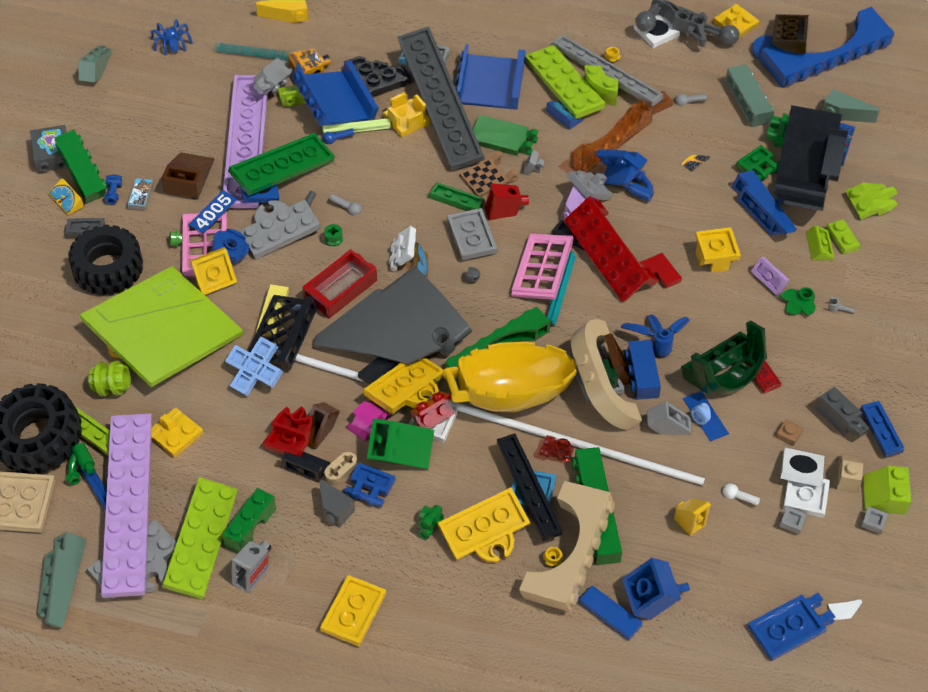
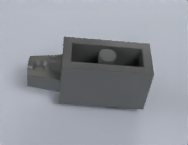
M836 387L831 388L820 396L816 410L843 436L851 432L860 438L868 432L869 427L861 419L862 412Z

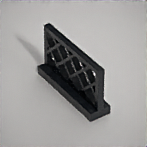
M273 295L248 352L252 351L260 336L270 331L272 336L266 338V340L270 342L275 340L278 346L277 350L280 349L281 353L278 358H271L269 363L282 365L283 369L291 370L318 309L313 297L305 296V299ZM277 301L286 304L277 310L275 309ZM295 305H301L300 309L292 312L290 309ZM289 310L291 314L282 319L279 317L278 314ZM277 316L279 320L268 325L269 319ZM294 318L293 325L286 328L283 323ZM282 325L284 329L273 334L272 329ZM287 334V339L278 343L277 338Z

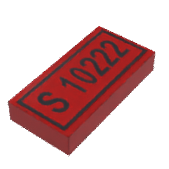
M765 360L761 370L754 378L763 393L777 389L782 384Z

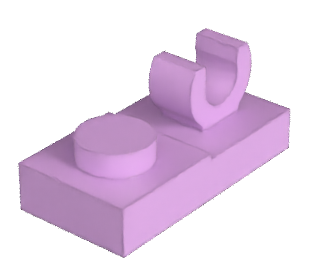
M760 257L751 270L776 295L781 294L789 282V279L765 257Z

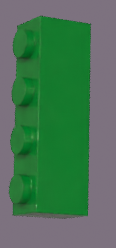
M71 130L54 137L55 146L85 203L88 204L104 197L108 188L103 178L99 177L98 174L100 172L97 165L92 164L89 150L84 149L81 135H77L75 130Z

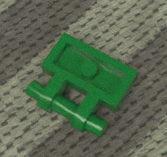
M760 145L739 159L736 167L743 172L753 170L759 179L764 181L769 174L777 172L779 160L776 162L772 161L774 154Z

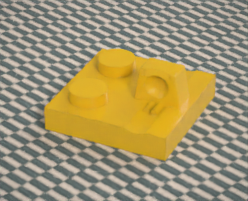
M738 4L733 5L713 19V23L718 27L722 28L727 24L737 27L739 38L758 27L760 23L757 18Z
M225 247L190 260L199 290L204 295L237 283Z
M176 407L168 414L161 416L160 421L152 427V440L173 458H176L204 434L200 426Z

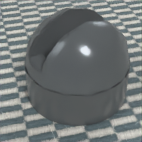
M469 267L466 281H478L480 271L474 267Z

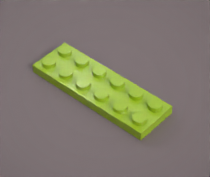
M554 45L525 55L526 63L575 119L605 108L606 103Z
M199 477L162 588L203 600L223 539L222 534L226 529L238 492L237 488Z

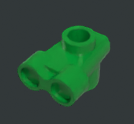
M434 505L432 508L428 506L422 508L419 515V527L421 528L419 536L422 539H429L438 522L444 520L442 507Z

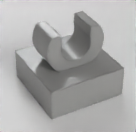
M531 151L526 159L523 173L530 175L532 170L540 173L545 161L538 159L539 152Z

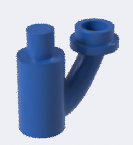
M639 171L635 176V180L638 183L643 182L645 187L634 182L633 184L629 183L624 188L629 190V194L650 202L654 195L653 185L645 176L646 171Z

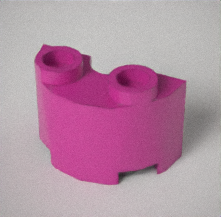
M371 400L369 403L364 401L353 412L356 416L352 423L348 422L347 430L366 442L371 435L373 418L389 420L391 414Z

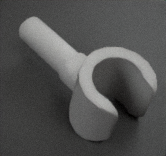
M836 297L830 298L828 308L831 312L843 310L854 314L855 309L839 304V299Z

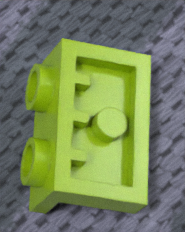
M297 85L278 89L283 107L306 103Z

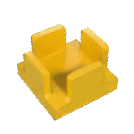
M404 92L390 99V107L383 112V117L390 119L391 126L401 137L431 124V120L426 114V104L417 94L414 95V100H407V95Z
M731 227L697 231L695 233L697 242L695 253L699 266L711 264V272L727 271L731 262L740 260L741 254Z

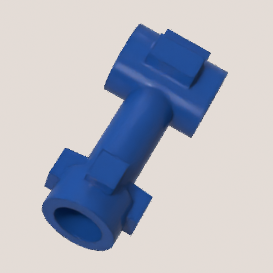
M118 175L106 176V184L110 187L109 193L105 194L104 198L106 203L110 205L116 204L117 200H119V194H116L117 187L122 186V176Z

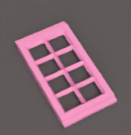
M226 211L215 221L220 222L221 229L206 230L204 234L198 230L189 231L188 224L199 213L183 214L182 273L185 278H195L193 269L189 268V260L202 256L189 255V248L203 247V255L207 254V247L212 246V242H207V234H216L219 230H227ZM203 235V242L189 243V236Z
M531 233L514 281L512 297L555 300L573 244V236ZM534 243L548 244L546 251H532ZM551 245H564L562 253L549 252ZM530 256H544L542 264L528 263ZM547 256L561 257L559 265L545 264ZM526 268H540L538 276L525 275ZM543 269H557L555 277L541 276ZM523 279L536 280L534 288L521 287ZM551 281L553 284L551 289H539V282Z

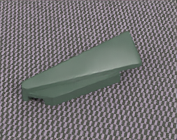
M69 532L54 539V550L45 554L38 614L46 618V624L61 628L64 625L86 544V539Z

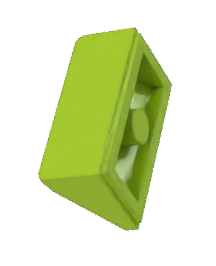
M816 225L811 227L806 232L812 260L835 259L829 231Z

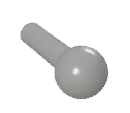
M680 93L675 97V103L678 106H685L690 102L707 100V93L691 96Z
M334 194L329 199L348 209V213L356 216L362 212V207L357 202L350 203Z

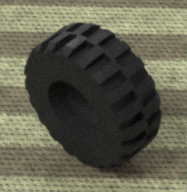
M37 383V385L27 384L22 388L13 389L11 393L1 398L0 461L7 468L18 473L38 474L40 471L47 472L54 466L58 467L63 463V460L71 456L73 453L72 448L80 441L78 437L82 434V420L78 410L64 391L59 390L58 387L53 385L47 386L42 383ZM42 418L49 419L47 426L40 434L32 438H20L23 429L32 421Z

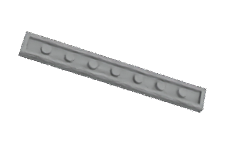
M561 35L552 42V45L561 53L584 67L585 65L602 66L606 75L618 79L619 88L647 105L653 107L663 99V94L565 35Z

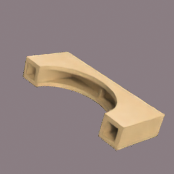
M564 481L557 500L562 509L571 512L579 520L580 533L578 542L571 555L559 566L544 572L527 571L519 591L526 600L571 612L572 606H575L578 601V591L580 586L583 587L585 583L586 571L592 566L594 551L599 548L601 533L607 528V518L609 513L613 512L615 502L610 492Z

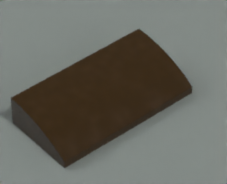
M775 14L772 44L788 52L806 54L809 15Z

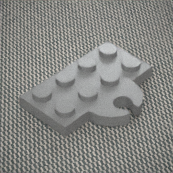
M305 199L290 207L281 201H268L273 211L266 213L264 206L260 205L255 212L254 218L256 223L241 229L240 233L245 236V241L247 245L249 243V249L256 260L321 229V226Z
M155 519L148 524L146 593L156 591L154 583L148 582L150 577H159L160 584L163 585L168 570L165 561L173 556L177 544ZM103 557L87 568L88 573L101 587Z

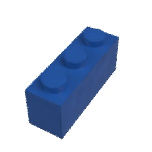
M628 341V347L624 350L625 361L629 362L627 371L629 377H632L630 382L631 392H635L636 400L659 398L661 384L652 341Z

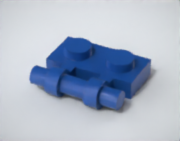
M358 463L350 477V483L355 484L354 488L346 486L344 493L350 495L355 500H364L368 505L382 507L385 500L378 496L379 494L388 496L396 481V477ZM363 487H364V488H366V489L371 490L372 492H371V494H368V493L363 492V491H361V490H362Z

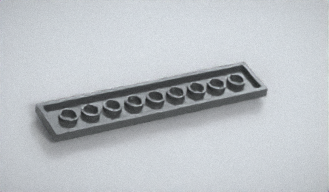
M428 26L398 36V42L420 96L426 104L427 113L451 171L485 160L430 27Z

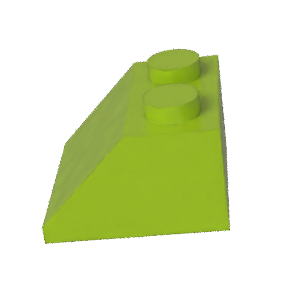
M886 466L864 474L865 511H867L869 506L885 513L906 515L911 504L909 468Z

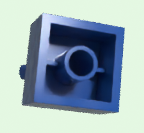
M650 558L622 578L634 616L650 620L681 600L680 593L690 591L688 582L677 585L669 562L656 558Z

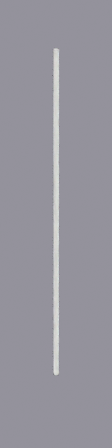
M280 349L274 355L279 356L281 353ZM297 354L295 361L362 381L358 378V372L300 354ZM449 400L452 407H456L458 411L581 449L599 447L603 456L703 486L705 481L703 477Z

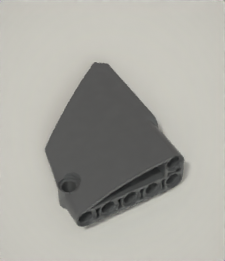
M413 266L386 288L375 290L318 333L315 338V347L361 353L409 365L438 351L442 355L451 354L455 350L454 343H459L472 333V330L443 294L416 266Z

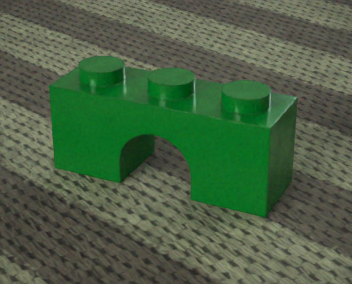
M257 487L223 532L224 546L239 553L249 542H252L257 524L259 522L266 524L276 510L275 496Z

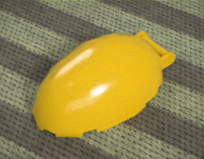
M505 342L488 345L486 349L478 350L476 348L470 351V355L462 356L458 360L457 367L445 368L442 374L447 379L453 402L469 401L475 407L492 412H518L544 404L566 391L576 375L577 364L575 359L567 354V351L546 344V347L535 346V343ZM455 378H458L461 391L458 389Z

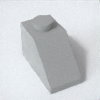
M667 401L647 410L648 427L659 434L689 435L692 433L690 416Z

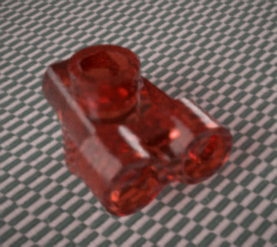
M546 435L539 455L546 458L549 456L554 457L559 461H570L574 447H571L567 439L560 438L556 440L555 437Z

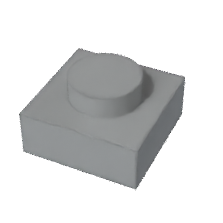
M787 506L779 527L799 534L807 514Z
M868 506L861 527L881 534L888 513Z

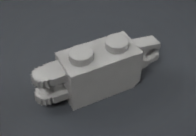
M276 58L253 78L255 83L253 87L259 94L264 93L266 95L270 91L274 93L289 80L287 77L293 72V69L285 66V60L281 61L279 58Z

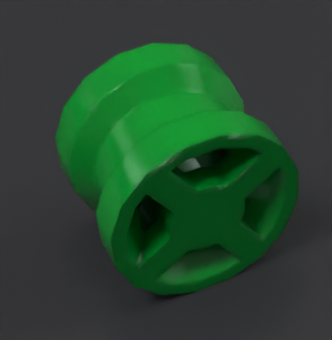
M337 224L326 226L324 229L326 244L332 247L339 246L343 241L342 228Z

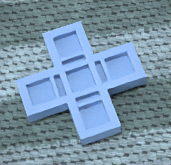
M261 336L251 352L235 345L225 360L229 365L239 369L230 387L247 397L258 380L274 388L283 373L281 369L269 363L278 346Z

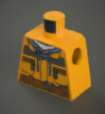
M315 49L288 53L289 66L293 69V73L296 65H300L305 74L324 73V66L331 64L328 54L319 57Z

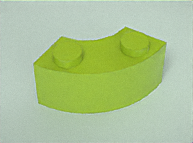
M585 65L584 79L607 105L616 106L618 79L606 75L602 66Z

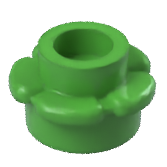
M178 230L170 231L169 245L177 248L178 244L181 245L182 234H179Z

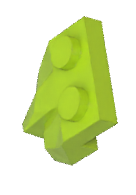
M860 183L845 190L861 220L876 213L878 216H881L898 205L895 200L891 199L898 194L893 186L886 187V185L878 183Z

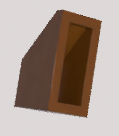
M325 402L313 404L309 416H312L309 446L316 449L330 433L340 411Z

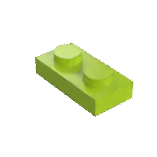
M844 219L827 224L826 229L843 254L860 249V243Z

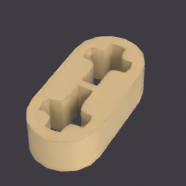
M344 452L325 469L327 483L337 485L350 475L357 466L356 455L352 452ZM330 473H332V474H336V473H337L338 476H335V475L330 476Z

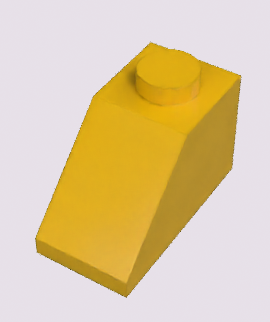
M693 498L687 502L683 501L675 509L674 520L692 536L706 526L711 504L708 501Z

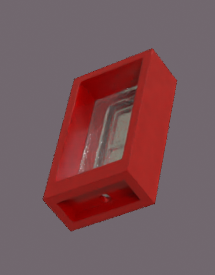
M350 249L302 286L303 298L305 299V296L313 297L318 310L330 319L377 281V269L372 263L364 260L359 253H355Z

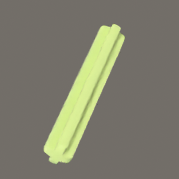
M389 118L324 125L322 130L323 134L327 131L336 133L353 128L354 132L391 128V122Z

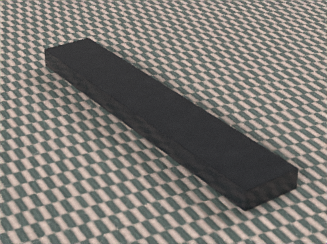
M516 433L497 439V445L542 540L546 541L562 535L563 531Z

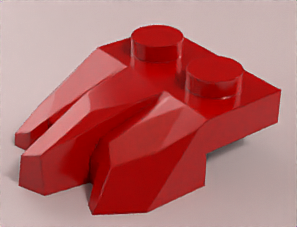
M286 406L271 423L273 429L262 444L265 449L282 455L288 452L300 457L309 443L312 416L306 417V411L302 406L294 413H291L290 409Z

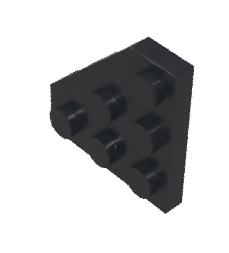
M361 56L346 60L352 61L372 96L411 83L410 75L402 66L392 67L388 66L386 62L377 60L372 62Z

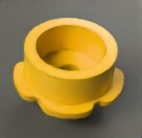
M616 47L607 48L604 54V58L609 62H615L621 56L619 49Z
M550 547L543 554L545 563L551 567L559 566L564 557L561 550L557 547Z

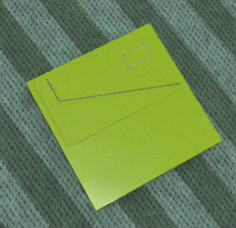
M173 266L80 314V319L150 387L155 386L243 335V329Z

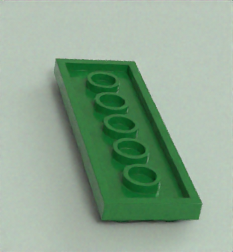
M313 133L229 166L228 172L247 195L250 196L333 162L335 155Z

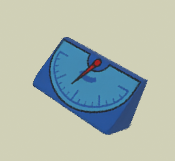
M560 101L547 102L546 111L567 128L572 129L582 122L581 118L575 119Z

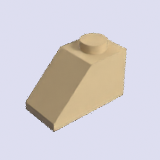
M840 454L837 490L857 493L862 482L863 462L860 457Z

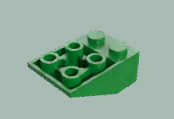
M373 418L367 459L371 462L429 470L434 430Z

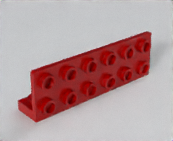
M589 196L564 219V222L620 300L625 302L644 284L654 286L659 280L651 269L641 265L605 217L609 212L600 200Z

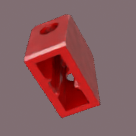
M491 184L485 203L488 220L516 216L520 206L529 205V196L521 195L516 185Z

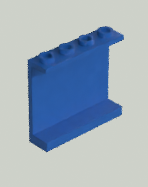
M465 44V49L461 51L460 56L462 63L459 62L458 73L460 74H457L456 84L458 86H455L461 103L464 105L518 110L525 63V50L519 49L517 59L469 54V44Z
M345 61L342 71L305 74L301 66L296 65L292 75L293 82L296 83L300 94L306 101V105L310 108L319 126L375 119L379 107L352 61Z

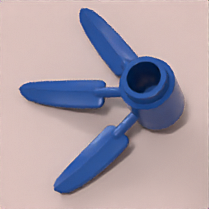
M648 315V321L653 332H650L649 327L639 324L624 323L621 325L623 329L653 336V350L655 354L659 357H667L672 352L673 334L678 333L690 319L688 317L680 318L669 327L670 330L662 328L660 321L655 315Z

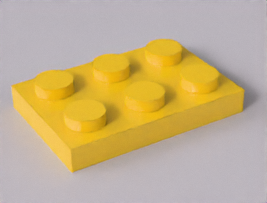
M348 575L327 613L320 631L360 647L387 594L386 589Z

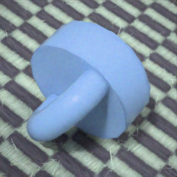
M701 403L691 410V416L697 424L704 425L711 419L710 408L706 403Z

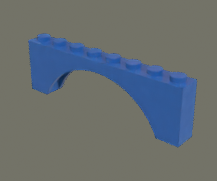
M871 6L858 11L854 22L855 34L841 47L820 53L798 54L771 45L762 50L760 62L781 87H785L797 81L805 80L812 75L820 74L827 69H832L842 63H847L852 59L860 58L879 48L889 46L892 42L894 31Z

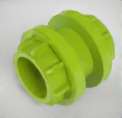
M112 361L109 367L105 362H99L89 371V386L99 396H108L109 390L114 395H122L130 387L131 375L129 368L121 364L120 361Z

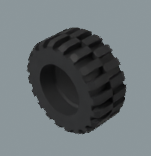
M103 225V227L94 226L91 230L83 231V235L79 234L68 252L69 263L75 282L79 284L80 288L83 290L87 289V292L92 294L97 293V295L104 296V294L114 295L115 292L121 293L125 291V288L133 286V282L139 279L143 271V258L138 240H136L133 233H129L125 228L120 229L116 225H113V227L109 225ZM105 255L119 256V259L111 264H92L96 259Z

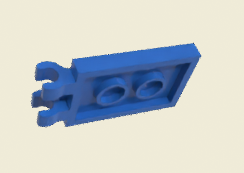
M819 593L812 595L808 599L800 595L748 623V628L771 661L825 633L827 630L825 626L834 623L833 619L836 616L831 610L826 611L820 616L814 610L822 605L821 601H823V598Z

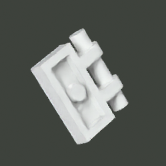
M412 226L399 233L398 238L393 239L390 248L392 256L389 258L391 271H397L399 265L410 261L414 256L416 229Z

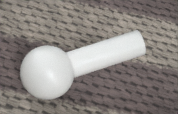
M729 483L723 488V495L728 499L738 498L754 505H758L760 502V498L740 491L735 484Z

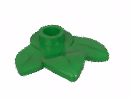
M803 287L800 290L788 289L780 294V298L788 302L786 306L787 314L797 315L803 312L809 316L815 311V294L809 287Z

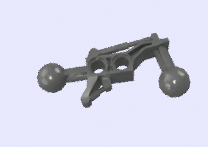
M652 0L650 9L639 13L635 19V24L640 31L649 32L654 29L656 25L655 17L659 14L667 18L672 24V30L680 31L687 34V36H693L699 42L698 45L700 47H704L707 38L705 33L718 36L719 40L725 45H733L739 39V30L734 25L727 24L721 28L707 24L708 17L705 13L701 12L698 14L667 0Z

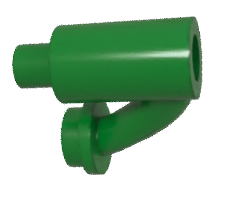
M78 443L72 448L73 453L69 460L68 475L65 477L69 485H76L81 480L80 473L76 471L77 462L82 470H86L89 475L95 472V462L84 443Z

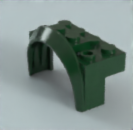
M750 320L746 323L747 335L740 331L701 355L694 353L691 355V361L681 366L683 379L706 394L714 391L721 395H728L741 390L757 376L764 361L767 359L765 328ZM743 360L746 361V362H747L749 365H751L752 367L746 365V364L743 363L742 361H743ZM734 362H736V364L728 371L724 372L723 374L714 376L722 369L729 367Z

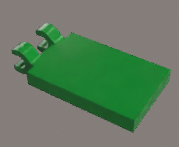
M479 115L473 128L481 147L517 156L519 152L530 155L533 150V143H537L539 138L537 137L539 131L536 129L529 130L527 126Z

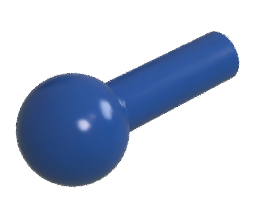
M353 128L336 133L327 131L322 135V141L325 144H332L337 139L355 135Z

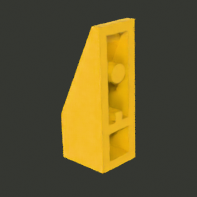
M266 0L256 2L257 17L290 23L308 21V9L305 0Z

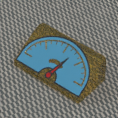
M415 243L413 266H416L428 278L429 255L419 243Z

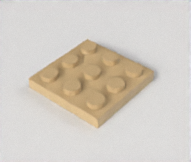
M0 472V530L42 533L56 480L54 475Z

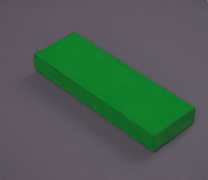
M438 182L434 184L429 193L430 199L464 211L482 208L485 203V198Z

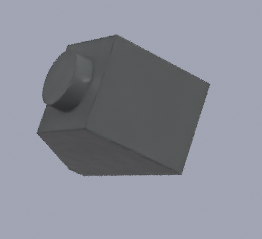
M321 480L319 484L324 519L329 524H335L340 528L355 511L354 500L324 480Z

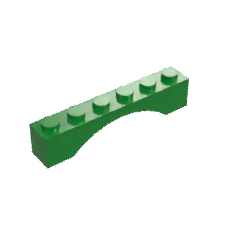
M537 306L531 310H526L518 318L512 319L503 327L495 329L490 335L480 338L477 343L464 348L459 354L449 357L445 361V368L457 367L458 360L462 356L470 355V351L476 348L478 350L486 349L488 345L496 343L536 341L550 332V320ZM455 378L457 386L460 388L458 378Z

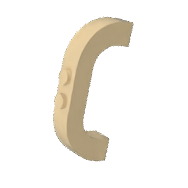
M599 319L590 320L572 335L571 348L587 395L597 411L612 425L620 429L629 430L642 421L635 403L627 402L617 395L608 379L597 348L606 341L605 335L609 334L606 322Z

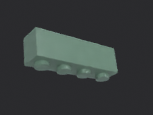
M747 64L728 68L725 81L751 127L769 124L772 115H774V108L769 104L766 94H763L759 82H756L753 72L749 70Z

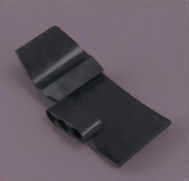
M791 105L773 189L775 200L787 205L823 211L829 180L838 182L848 136V130L839 129L842 114Z

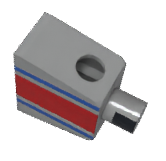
M253 541L249 542L232 559L233 586L249 594L252 592L268 568V553L272 549L268 542L262 541L260 544Z

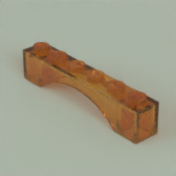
M642 99L629 107L621 120L606 135L592 143L581 144L570 154L569 167L574 171L589 172L602 161L596 156L598 149L617 150L652 122L654 108Z

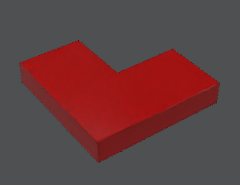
M663 253L639 262L641 265L649 267L665 288L682 281L680 274Z

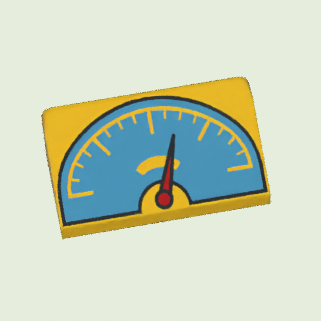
M63 178L49 192V195L68 216L84 207L81 197Z

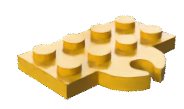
M425 357L409 365L400 363L364 388L363 395L391 414H394L405 405L416 408V404L429 400L423 396L432 398L433 394L439 392L436 383L444 378L442 374L443 369Z
M512 487L438 522V527L456 561L475 552L480 559L488 563H499L500 561L499 557L494 555L492 551L496 546L503 548L504 557L507 559L514 548L513 533L530 525V521Z

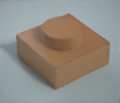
M786 419L777 432L776 437L794 446L804 428Z

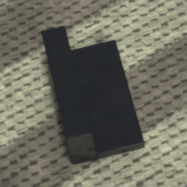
M304 451L300 457L285 452L282 457L283 469L318 483L325 474V469L330 465L329 461Z

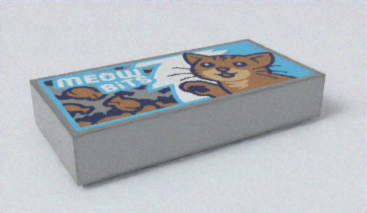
M135 178L127 204L128 209H147L154 185L152 179Z

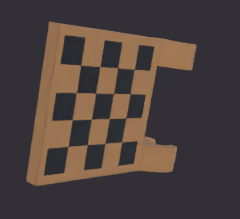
M496 151L490 158L460 173V176L476 196L482 197L486 195L491 184H506L518 180V171L516 169H511L504 175L495 165L503 162L501 151Z

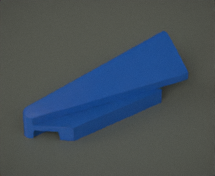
M753 170L737 175L732 185V188L740 194L737 200L770 235L789 234L797 230Z

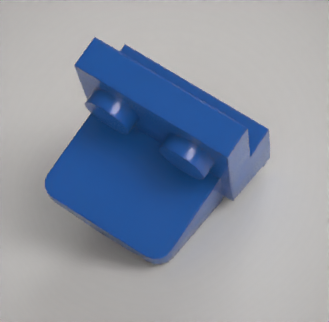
M598 149L596 154L602 160V163L607 165L604 173L607 177L604 183L606 185H628L647 162V159L639 152Z

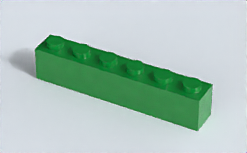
M600 448L576 449L575 457L572 458V468L577 471V475H575L576 484L609 492ZM614 511L609 513L607 528L605 531H602L599 548L594 551L593 558H595L596 565L621 563L622 548Z

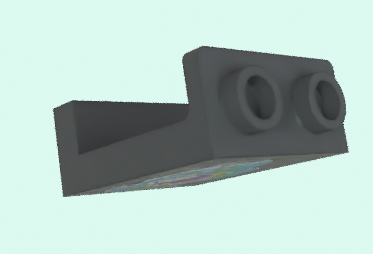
M66 125L30 130L33 158L38 173L67 168L55 146L54 137L67 132Z

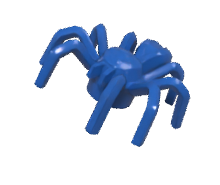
M176 19L174 21V28L166 27L165 30L160 23H157V30L151 31V39L154 38V33L160 35L156 36L154 40V50L157 51V40L162 39L164 55H167L166 44L169 45L172 52H177L179 50L178 40L180 39L183 50L186 51L185 42L181 35L185 33L189 38L190 44H193L188 33V25L182 24L179 26V22Z

